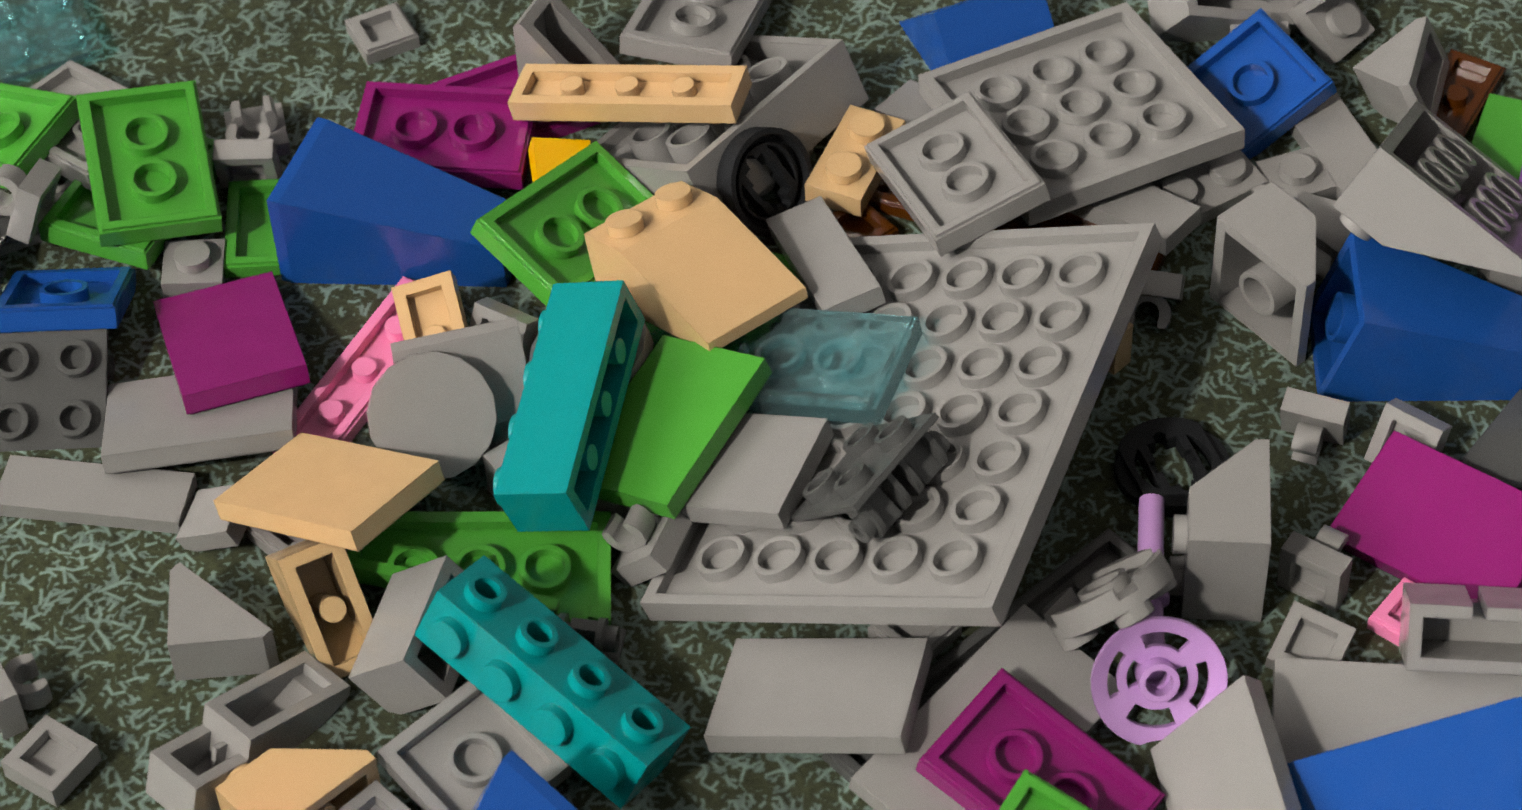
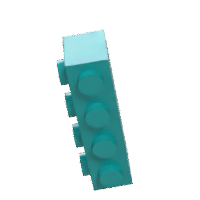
M624 280L554 283L547 308L539 316V336L532 360L526 364L524 369V389L517 413L513 414L509 421V442L502 466L496 470L493 478V495L495 500L502 507L518 532L590 530L645 323V317Z
M485 555L436 592L414 634L620 809L650 784L669 764L691 726Z

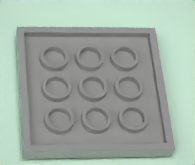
M1127 2L918 75L919 94L932 110L966 92H971L1045 182L1051 200L1020 215L1028 226L1050 220L1100 200L1243 149L1245 146L1244 127Z

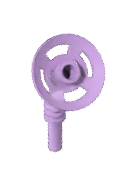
M1149 493L1139 497L1138 551L1151 548L1153 553H1155L1157 549H1160L1164 555L1165 498L1159 494ZM1168 592L1151 601L1155 608L1151 614L1131 626L1119 629L1105 642L1096 656L1091 672V694L1100 718L1116 735L1137 745L1163 740L1223 692L1228 685L1226 664L1215 641L1203 629L1191 622L1180 618L1164 616L1163 608L1170 604V594ZM1164 632L1180 635L1188 639V641L1179 649H1176L1171 645L1165 644ZM1121 652L1124 655L1119 661L1116 670L1118 691L1109 696L1107 687L1109 668L1116 654ZM1135 661L1133 672L1136 682L1127 686L1128 669L1131 663ZM1206 662L1208 669L1207 686L1203 697L1195 706L1190 700L1198 685V669L1196 664ZM1186 667V681L1179 692L1180 678L1176 669ZM1135 704L1151 710L1170 708L1174 722L1162 725H1147L1131 720L1127 716Z

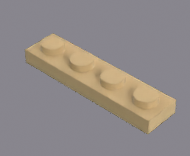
M525 64L507 103L513 120L736 124L752 82L747 66Z

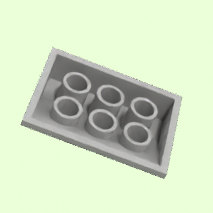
M753 35L737 65L747 66L752 86L736 124L619 122L597 142L653 195L657 189L666 184L683 181L722 201V196L718 193L716 186L719 162L727 145L740 132L752 127L785 129L802 142L810 157L814 151L813 147L829 133L837 129L849 106L860 107L869 98L843 39ZM768 147V149L774 154V156H775V157L779 160V162L782 164V162H781L780 158L778 157V155H777L771 148ZM747 159L746 162L750 170L746 176L753 183V189L761 197L770 192L776 184L775 180L770 176L772 171L767 165H761L757 159Z
M1416 101L1333 204V207L1342 213L1339 217L1340 221L1351 233L1365 241H1370L1371 238H1374L1382 246L1522 278V183L1420 102Z

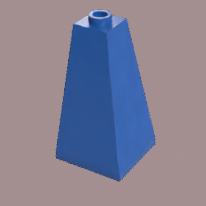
M316 118L267 199L283 281L319 284L396 285L403 276L412 280H419L450 270L456 276L458 286L507 287L513 276L470 233L478 218L507 199L328 119Z
M1350 232L1313 297L1310 335L1317 394L1347 402L1391 401L1394 398L1402 401L1511 400L1519 389H1522L1521 295L1427 256L1382 246L1374 238H1371L1370 241H1365Z
M1515 697L1287 763L1301 810H1522V697Z

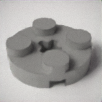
M1151 548L1116 560L1090 574L1092 582L1083 587L1077 595L1073 588L1069 587L1046 605L1042 615L1065 652L1071 651L1092 640L1099 634L1098 627L1113 620L1118 628L1122 629L1144 619L1155 609L1151 601L1169 592L1177 585V582L1162 551L1157 549L1153 553Z

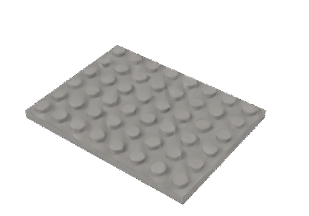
M1155 222L992 230L942 257L924 234L849 237L880 284L886 303L833 327L827 326L809 296L804 301L788 309L763 357L766 359L772 374L746 413L827 418L834 436L812 479L828 468L833 469L847 454L843 450L844 443L857 429L870 422L874 425L888 423L901 415L911 418L935 412L939 416L928 429V432L931 430L937 431L950 443V449L946 453L948 457L947 463L927 485H924L923 491L918 496L910 495L911 505L906 510H900L902 514L888 529L886 534L882 538L873 537L869 543L858 540L850 532L848 524L852 519L847 513L794 522L791 519L785 530L693 522L669 571L652 578L640 601L650 621L1002 627L1163 242ZM802 496V498H801V500H800V502H799V504H798L796 510H797V509L803 504V502L806 500L804 496Z

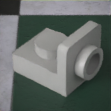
M1300 0L1287 11V14L1319 57L1331 65L1340 61L1375 31L1354 0Z

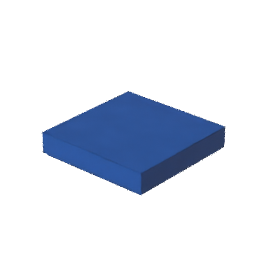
M1261 8L1187 66L1244 127L1245 146L1240 150L1248 159L1261 153L1337 92L1334 82Z
M106 267L16 271L0 296V333L116 329L135 294V268Z

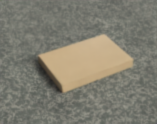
M301 432L213 501L221 520L359 552L441 485L445 478L439 460Z

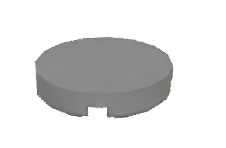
M438 351L409 354L388 367L372 387L366 411L370 438L376 448L439 460L444 478L455 477L478 462L492 442L497 422L494 394L482 374L460 357Z

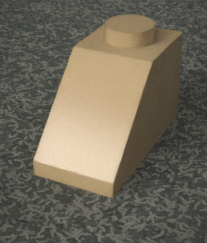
M304 540L265 556L284 607L310 655L340 678L350 675L373 618L346 550L336 546Z
M270 748L252 762L236 767L227 776L225 781L215 788L220 810H339L375 780L380 784L381 782L376 758L368 750Z

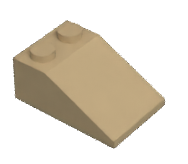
M683 181L669 183L656 190L654 196L630 209L612 213L603 224L584 233L595 281L624 280L646 322L679 339L696 342L708 351H711L714 347L723 348L808 298L806 287L719 198Z

